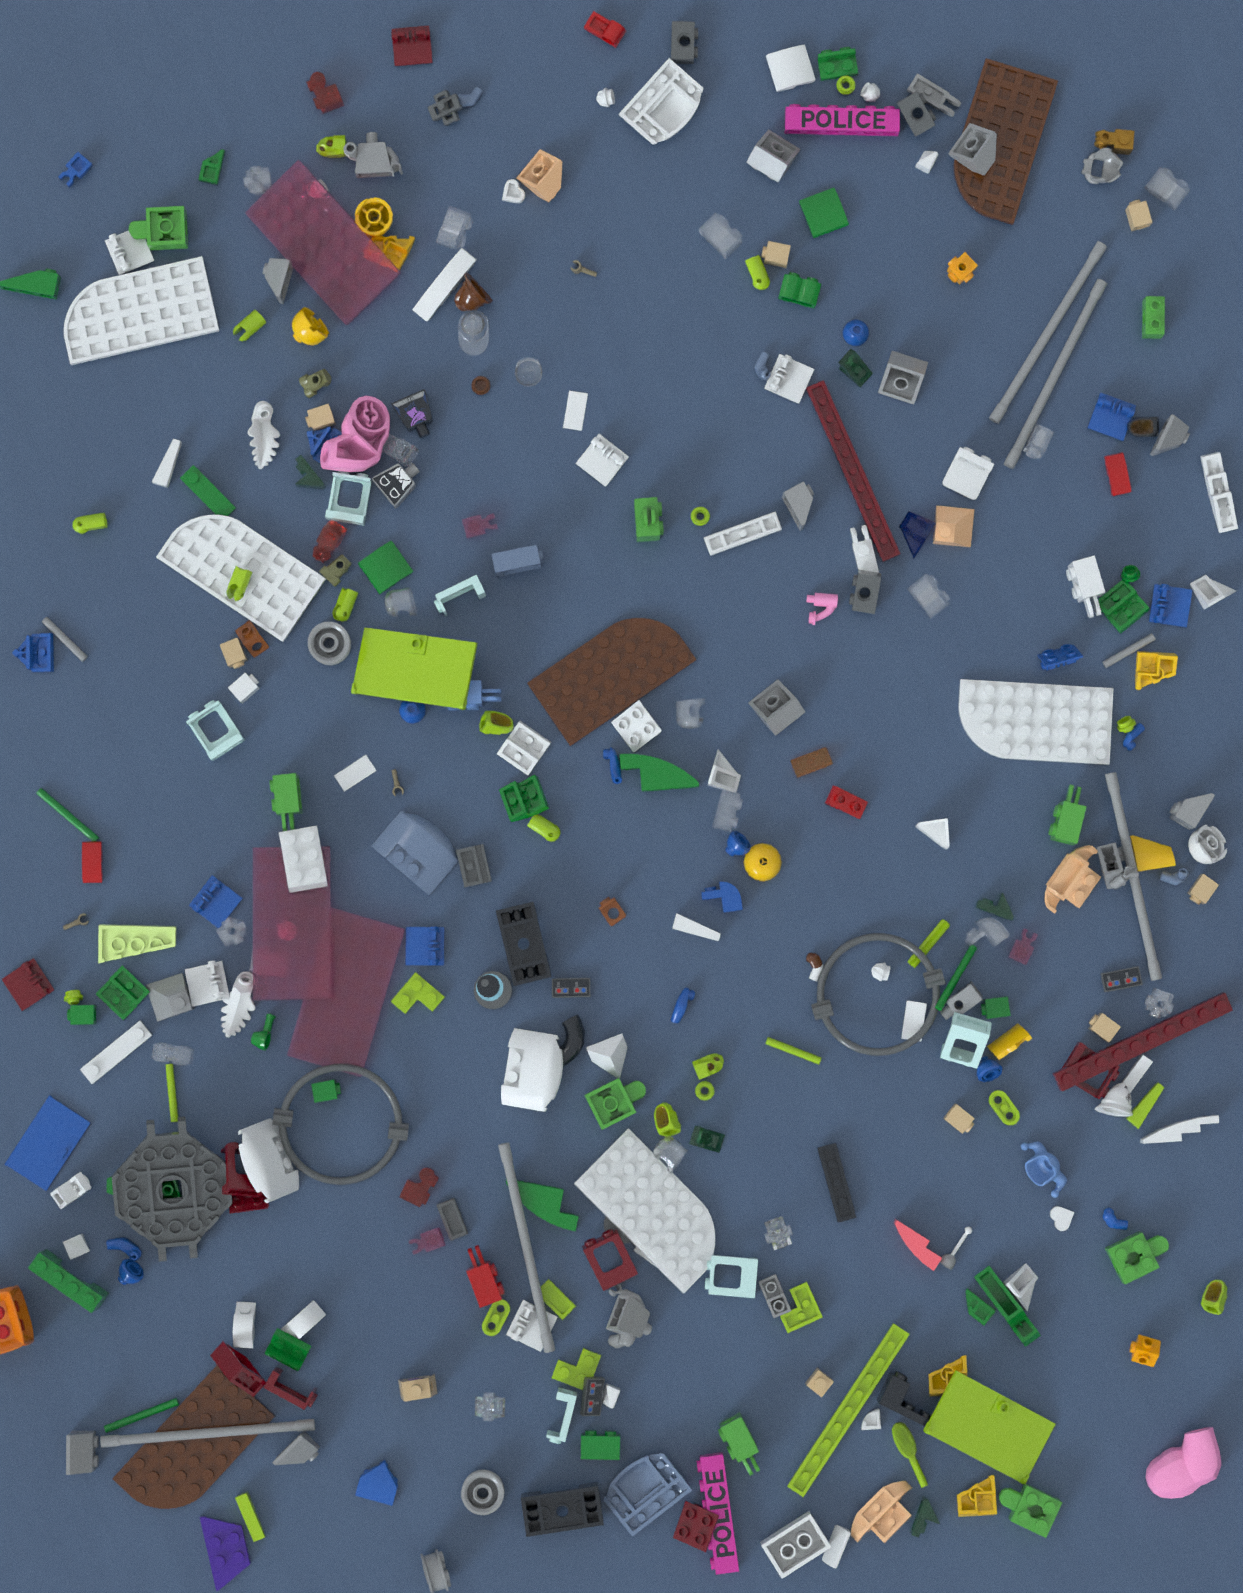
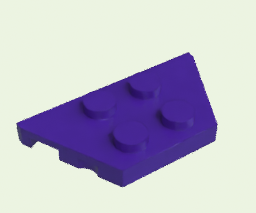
M200 1516L215 1588L218 1591L251 1564L244 1530L240 1524Z

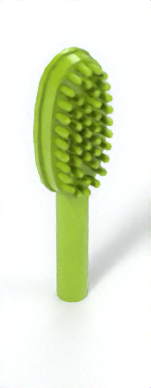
M895 1423L892 1427L894 1442L900 1453L909 1459L919 1484L923 1488L928 1483L915 1456L917 1449L913 1435L904 1423Z

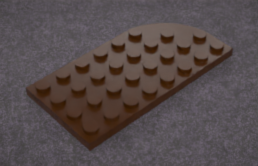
M987 58L981 71L963 132L970 123L994 131L997 134L995 161L984 176L971 171L954 159V177L960 194L976 212L985 217L1013 225L1058 80Z
M631 618L614 623L527 684L565 740L572 746L696 661V658L681 636L669 626L652 619Z
M216 1365L156 1432L266 1424L275 1415L255 1396H251L231 1383L218 1365ZM258 1434L145 1443L112 1479L133 1499L146 1506L159 1509L182 1507L199 1499Z

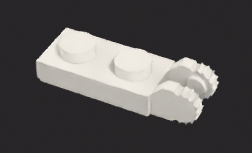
M863 525L861 528L864 541L858 542L855 528H850L857 568L859 570L879 573L867 526Z

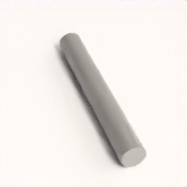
M48 617L43 619L42 623L82 662L88 658Z
M1151 633L1102 663L1105 668H1108L1156 639Z

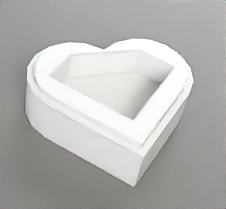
M508 180L504 187L502 201L522 203L525 199L524 190L520 188L516 180Z
M1059 1206L1053 1207L1050 1210V1217L1054 1220L1056 1229L1060 1231L1067 1230L1074 1212Z

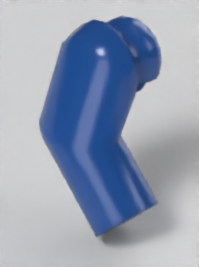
M1141 723L1134 726V729L1127 733L1123 741V746L1128 751L1136 747V743L1133 740L1145 731V727Z
M1111 1208L1104 1210L1103 1220L1108 1227L1127 1230L1128 1220L1117 1219L1114 1215V1210Z

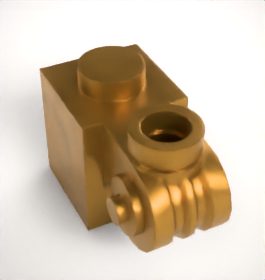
M1115 129L1114 132L1106 130L1095 132V147L1102 149L1109 146L1115 154H1131L1134 144V131Z

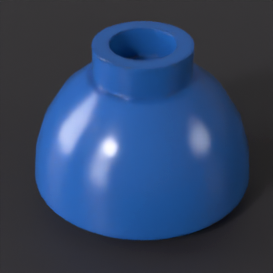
M858 319L849 321L843 328L844 340L852 346L864 344L869 337V328L866 323Z
M402 701L399 707V714L407 723H418L424 718L426 713L423 703Z
M732 831L727 839L725 850L732 857L734 855L740 856L747 854L750 851L751 845L743 834L738 831Z
M988 1056L982 1057L977 1068L978 1080L990 1082L998 1078L1003 1071V1067L997 1061L989 1059Z
M124 1259L121 1262L118 1276L121 1284H135L144 1278L143 1269L137 1262L131 1259Z

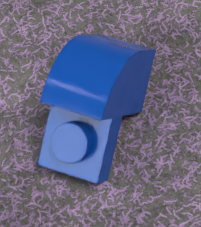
M719 882L720 890H716V887L704 888L705 892H701L702 900L721 898L723 913L743 910L741 895L738 889L728 882Z

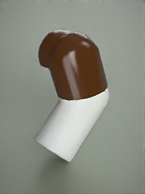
M808 953L806 961L813 968L809 979L818 981L823 969V963L818 954Z

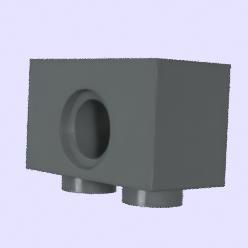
M672 21L671 60L676 64H694V58H698V47H694V39L698 40V28H695V22ZM683 39H686L690 42V44L688 46H682L679 42Z
M915 91L896 102L915 137L935 126L933 121L936 120V117L932 110L927 111L924 105L927 101L922 93L918 94ZM917 107L923 110L920 118H914L912 115V111Z
M858 569V574L853 576L852 586H855V591L850 594L849 599L852 611L875 614L881 573ZM868 588L870 593L868 595H861L859 593L860 589Z

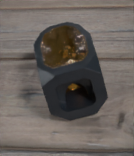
M1159 417L1133 418L1127 423V429L1132 435L1137 437L1159 436Z

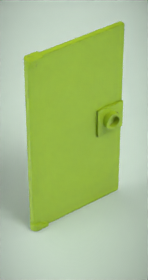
M364 627L351 693L465 710L478 643Z
M955 1370L923 1432L1024 1485L1030 1477L1029 1475L1056 1424Z

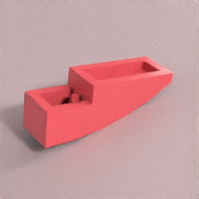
M895 1219V1227L906 1246L923 1264L934 1271L942 1258L926 1248L930 1241Z

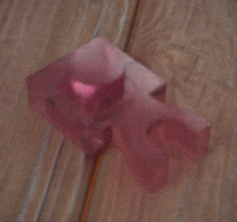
M490 514L485 519H482L481 515L462 519L467 539L486 534L484 529H497V524H489V520L495 518V515Z
M1025 928L1021 934L1022 940L1015 941L1008 957L1027 965L1034 950V947L1030 946V944L1037 938L1038 934L1033 933L1032 938L1028 939L1026 937L1028 930Z
M440 1227L420 1234L422 1239H412L409 1241V1244H418V1249L412 1251L413 1255L420 1253L424 1248L426 1252L446 1246Z

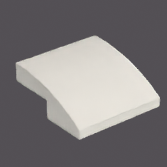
M805 44L766 55L777 92L813 83L816 80Z
M519 721L497 755L526 775H529L551 742L522 721Z

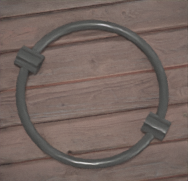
M886 933L865 934L845 942L828 958L818 979L817 1003L811 1004L815 1020L822 1019L833 1037L847 1048L871 1056L891 1055L910 1048L928 1032L938 1012L935 1006L940 999V986L946 983L942 969H934L928 957L910 941ZM869 941L892 942L911 951L927 970V972L923 973L927 989L932 988L931 1009L922 1027L908 1040L887 1048L865 1047L852 1042L841 1034L830 1019V1016H834L830 999L825 1000L824 997L827 976L837 959L850 948Z
M342 1063L325 1065L302 1076L287 1093L282 1107L274 1108L272 1125L279 1126L283 1148L292 1163L307 1176L333 1185L358 1183L378 1173L394 1156L400 1140L407 1141L409 1123H403L401 1108L394 1092L382 1078L366 1068ZM334 1071L357 1073L376 1083L388 1097L395 1118V1122L390 1121L388 1139H392V1142L384 1157L369 1170L349 1177L323 1175L306 1166L293 1151L287 1134V1127H292L294 1111L290 1110L289 1107L297 1092L313 1078Z

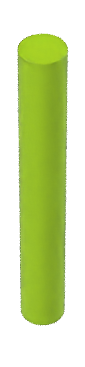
M767 1037L765 1042L769 1046L818 1065L820 1064L822 1057Z
M166 1064L171 1122H178L173 1064Z

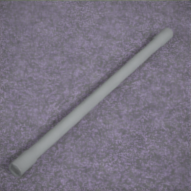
M1097 241L1086 263L1001 401L991 413L989 419L994 423L999 424L1015 394L1095 264L1105 252L1107 246L1102 242Z
M1101 279L1096 280L1063 350L1004 462L1006 467L1014 469L1021 451L1095 305L1107 286L1105 281Z
M1117 773L1105 774L1108 791L1111 795L1126 866H1136ZM1139 876L1137 878H1129L1148 960L1151 981L1162 979Z
M509 1142L502 1143L498 1147L505 1169L541 1331L544 1353L555 1351V1345L548 1323L514 1170L511 1147Z
M303 1419L291 1422L130 1435H105L100 1437L101 1448L128 1444L264 1433L314 1431L315 1420Z

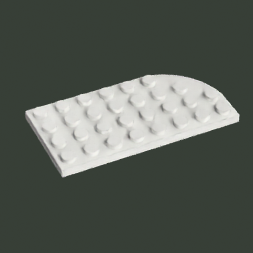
M202 256L98 280L87 286L77 295L69 307L64 322V339L71 365L220 331Z
M205 515L185 522L171 534L156 558L282 642L290 634L326 580V578L239 520L223 515ZM235 566L253 572L245 594L239 601H235L234 596L229 599L226 595Z
M960 679L958 710L961 723L970 739L988 754L1002 759L1110 764L1113 688Z
M628 1128L574 1184L684 1294L707 1270V1261H711V1256L714 1253L715 1229L711 1215L705 1205Z

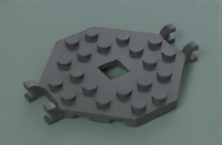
M185 1116L178 1117L179 1132L155 1134L154 1119L146 1120L147 1136L112 1175L115 1216L125 1221L133 1230L147 1238L158 1248L159 1262L167 1261L166 1247L189 1245L190 1259L198 1258L197 1243L232 1204V1195L222 1194V1187L226 1184V1162L187 1132ZM180 1180L183 1197L163 1199L162 1182Z

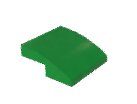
M835 188L799 200V205L813 238L849 225Z
M392 540L358 563L379 595L395 586L397 582L413 572Z
M1123 579L1098 599L1101 612L1120 634L1150 610V607L1137 595V591Z
M536 775L520 783L514 781L499 789L511 822L532 817L549 809L540 781Z
M122 965L96 995L124 1021L146 998L150 991Z

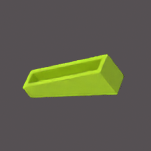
M1159 1082L1132 1110L1133 1116L1126 1117L1137 1129L1140 1128L1164 1089Z
M248 1491L235 1497L253 1542L265 1538V1533Z

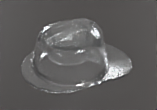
M477 310L467 311L459 319V345L468 355L481 354L485 351L489 342L488 319L484 313Z

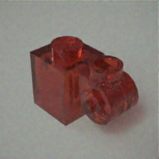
M321 72L313 73L310 80L306 81L310 92L314 91L316 95L313 101L317 110L321 108L323 114L344 106L336 84L324 87L326 79Z
M331 519L318 536L316 542L319 544L313 548L312 557L325 563L331 558V551L340 545L348 529Z
M428 1167L422 1169L419 1173L422 1182L416 1183L410 1179L407 1180L399 1198L418 1207H421L422 1204L426 1205L430 1194H428L430 1186L435 1187L439 1179L434 1171Z

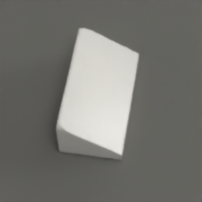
M906 1001L901 1039L908 1040L922 1027L925 1020L927 1003Z
M835 1525L829 1540L831 1548L826 1550L822 1557L823 1562L835 1569L850 1537L849 1529Z

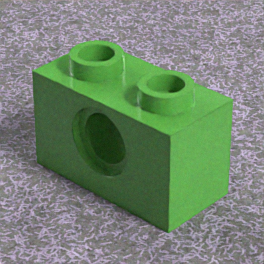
M1146 296L1142 301V338L1161 339L1165 334V297Z

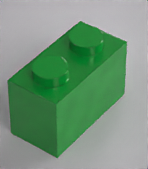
M585 1430V1433H581V1459L620 1460V1434H616V1431L612 1430L605 1431V1434H597L596 1430Z

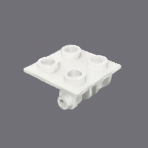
M129 231L119 235L111 234L109 239L105 240L119 275L154 261L146 239L136 240Z
M779 354L764 389L799 404L814 369L793 360L789 355L783 356Z
M598 434L591 441L590 446L576 464L606 487L629 456Z
M640 700L611 722L633 752H636L662 731Z
M209 961L206 965L185 969L192 1007L230 998L222 961Z
M523 1300L506 1335L541 1352L543 1345L535 1305ZM546 1311L551 1331L558 1317Z

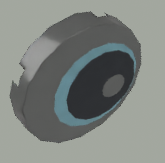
M486 972L478 977L475 982V999L481 1006L487 1009L501 1008L511 998V982L500 972Z

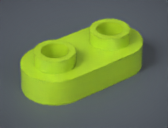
M1000 1090L993 1091L988 1098L989 1105L1004 1124H1016L1019 1121L1020 1114L1005 1092ZM997 1096L1001 1097V1102L998 1104L994 1101ZM1007 1112H1011L1013 1114V1117L1011 1119L1006 1118Z
M502 1299L492 1303L482 1323V1330L486 1335L495 1336L500 1332L510 1312V1305L506 1300ZM498 1305L504 1306L503 1312L497 1310ZM490 1322L495 1323L494 1329L488 1327Z

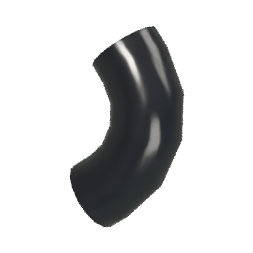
M578 1014L562 1023L566 1033L565 1041L559 1047V1049H562L563 1067L579 1055L584 1045L585 1030Z

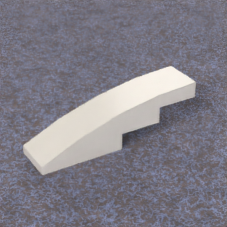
M461 248L412 310L425 321H429L451 292L457 288L465 277V273H468L477 259Z
M1215 452L1200 456L1218 532L1222 533L1238 529L1232 494L1229 491L1226 472L1223 469L1221 453Z
M1219 1115L1194 1117L1175 1122L1141 1138L1140 1143L1182 1141L1181 1133L1201 1132L1200 1124L1219 1123Z

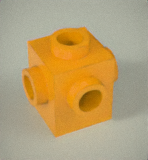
M964 252L959 258L955 256L948 263V277L959 285L963 281L967 283L974 276L973 272L977 269L978 265Z
M1138 1334L1136 1341H1132L1130 1345L1131 1361L1154 1367L1160 1354L1161 1341Z

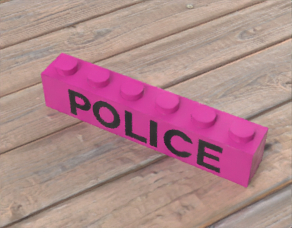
M791 104L785 108L784 134L899 135L900 109H895L894 106L876 109V106L857 108L855 105H849L846 108H838L837 105L820 107L819 105L812 104L808 105V107H801L799 104Z
M723 1452L700 1455V1460L696 1462L698 1473L702 1472L703 1480H699L700 1491L705 1492V1499L702 1500V1505L704 1509L719 1515L708 1546L709 1550H713V1558H710L711 1570L715 1569L716 1575L739 1572Z

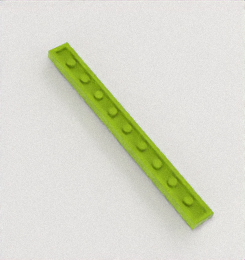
M894 1323L891 1325L787 1484L788 1488L802 1497L805 1496L910 1335L908 1332Z

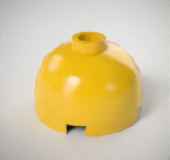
M376 197L367 198L357 206L355 221L358 228L364 234L378 237L390 229L393 222V213L385 200Z
M303 307L293 317V337L299 343L303 342L311 346L318 345L328 337L329 331L320 318L317 320L313 317L315 313L307 307Z
M760 843L750 848V851L745 854L743 863L748 876L763 882L771 880L779 873L782 860L775 847L770 844Z

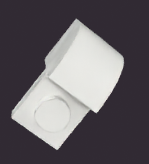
M79 1172L50 1194L59 1208L63 1209L88 1192L92 1187L90 1186L89 1179L82 1172Z
M313 1300L281 1330L300 1339L326 1314Z
M236 1303L233 1319L234 1347L253 1348L256 1303Z

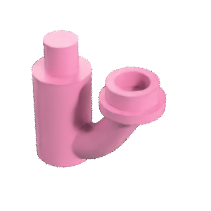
M815 593V595H807L806 602L814 603V606L826 607L825 610L816 614V611L809 612V624L815 625V622L828 617L834 612L835 608H837L838 594Z

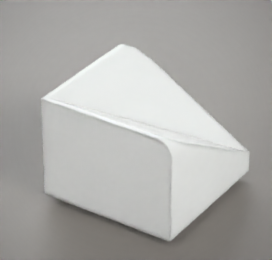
M924 151L919 162L916 164V168L928 174L938 157V152Z
M83 1233L63 1242L70 1260L90 1251Z
M606 1383L602 1403L610 1408H614L620 1388Z

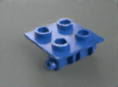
M1100 392L1088 429L1124 441L1128 430L1127 423L1133 417L1136 405Z
M1154 584L1149 622L1187 628L1192 590L1171 587L1168 584Z
M1065 644L1059 649L1044 650L1042 654H1038V658L1042 661L1040 663L1042 670L1046 669V671L1056 668L1055 665L1057 668L1060 667L1061 663L1063 666H1065V662L1067 665L1076 663V660L1083 657L1074 644Z
M212 875L189 906L219 929L243 898Z
M406 927V965H444V927Z

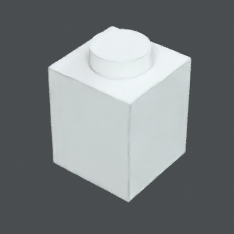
M246 673L228 687L242 704L260 688L257 686L258 680L252 674L248 676Z

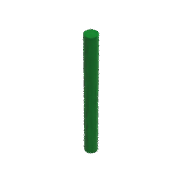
M42 788L37 791L36 794L92 842L99 839L94 832Z
M969 946L935 1006L937 1010L942 1011L977 950L976 946Z
M174 1398L104 1426L105 1432H111L178 1406V1399Z

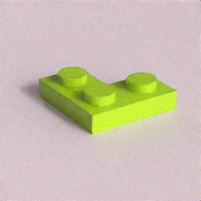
M415 972L391 1002L405 1014L417 1000L433 1012L445 996Z
M807 1281L789 1289L797 1307L780 1316L787 1333L823 1318Z
M583 1348L577 1366L558 1359L551 1378L583 1390L584 1378L594 1376L601 1354Z

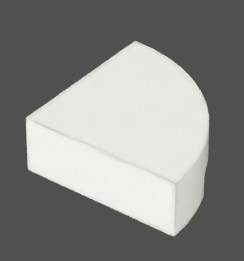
M874 1409L864 1417L861 1430L881 1429L880 1409Z

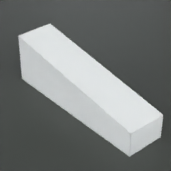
M172 440L152 480L153 484L168 488L182 445L181 441Z
M676 913L672 929L719 941L720 933Z
M1140 1055L1121 1082L1127 1086L1130 1093L1153 1063L1144 1055Z

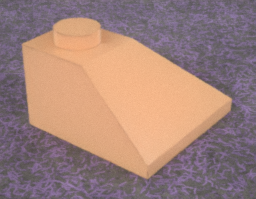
M540 149L516 179L539 198L550 202L561 189L562 161Z
M936 505L933 544L971 547L974 509Z

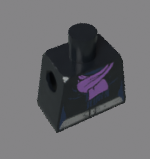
M425 389L391 403L408 432L416 429L420 438L430 435L427 424L433 422Z

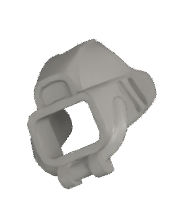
M1102 148L1092 153L1088 159L1083 160L1084 168L1081 174H1084L1087 181L1091 184L1110 183L1121 176L1119 170L1123 162L1112 152V149ZM1094 159L1103 161L1101 177L1091 175Z

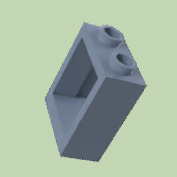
M537 545L492 554L496 577L541 568V563H544L542 549H538Z

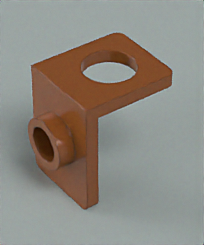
M250 620L235 630L243 645L254 658L269 648ZM255 643H262V646L258 650L252 649V646Z
M607 897L600 902L601 907L598 909L610 926L615 925L626 917V914L615 898L610 899V897ZM609 909H618V918H609Z

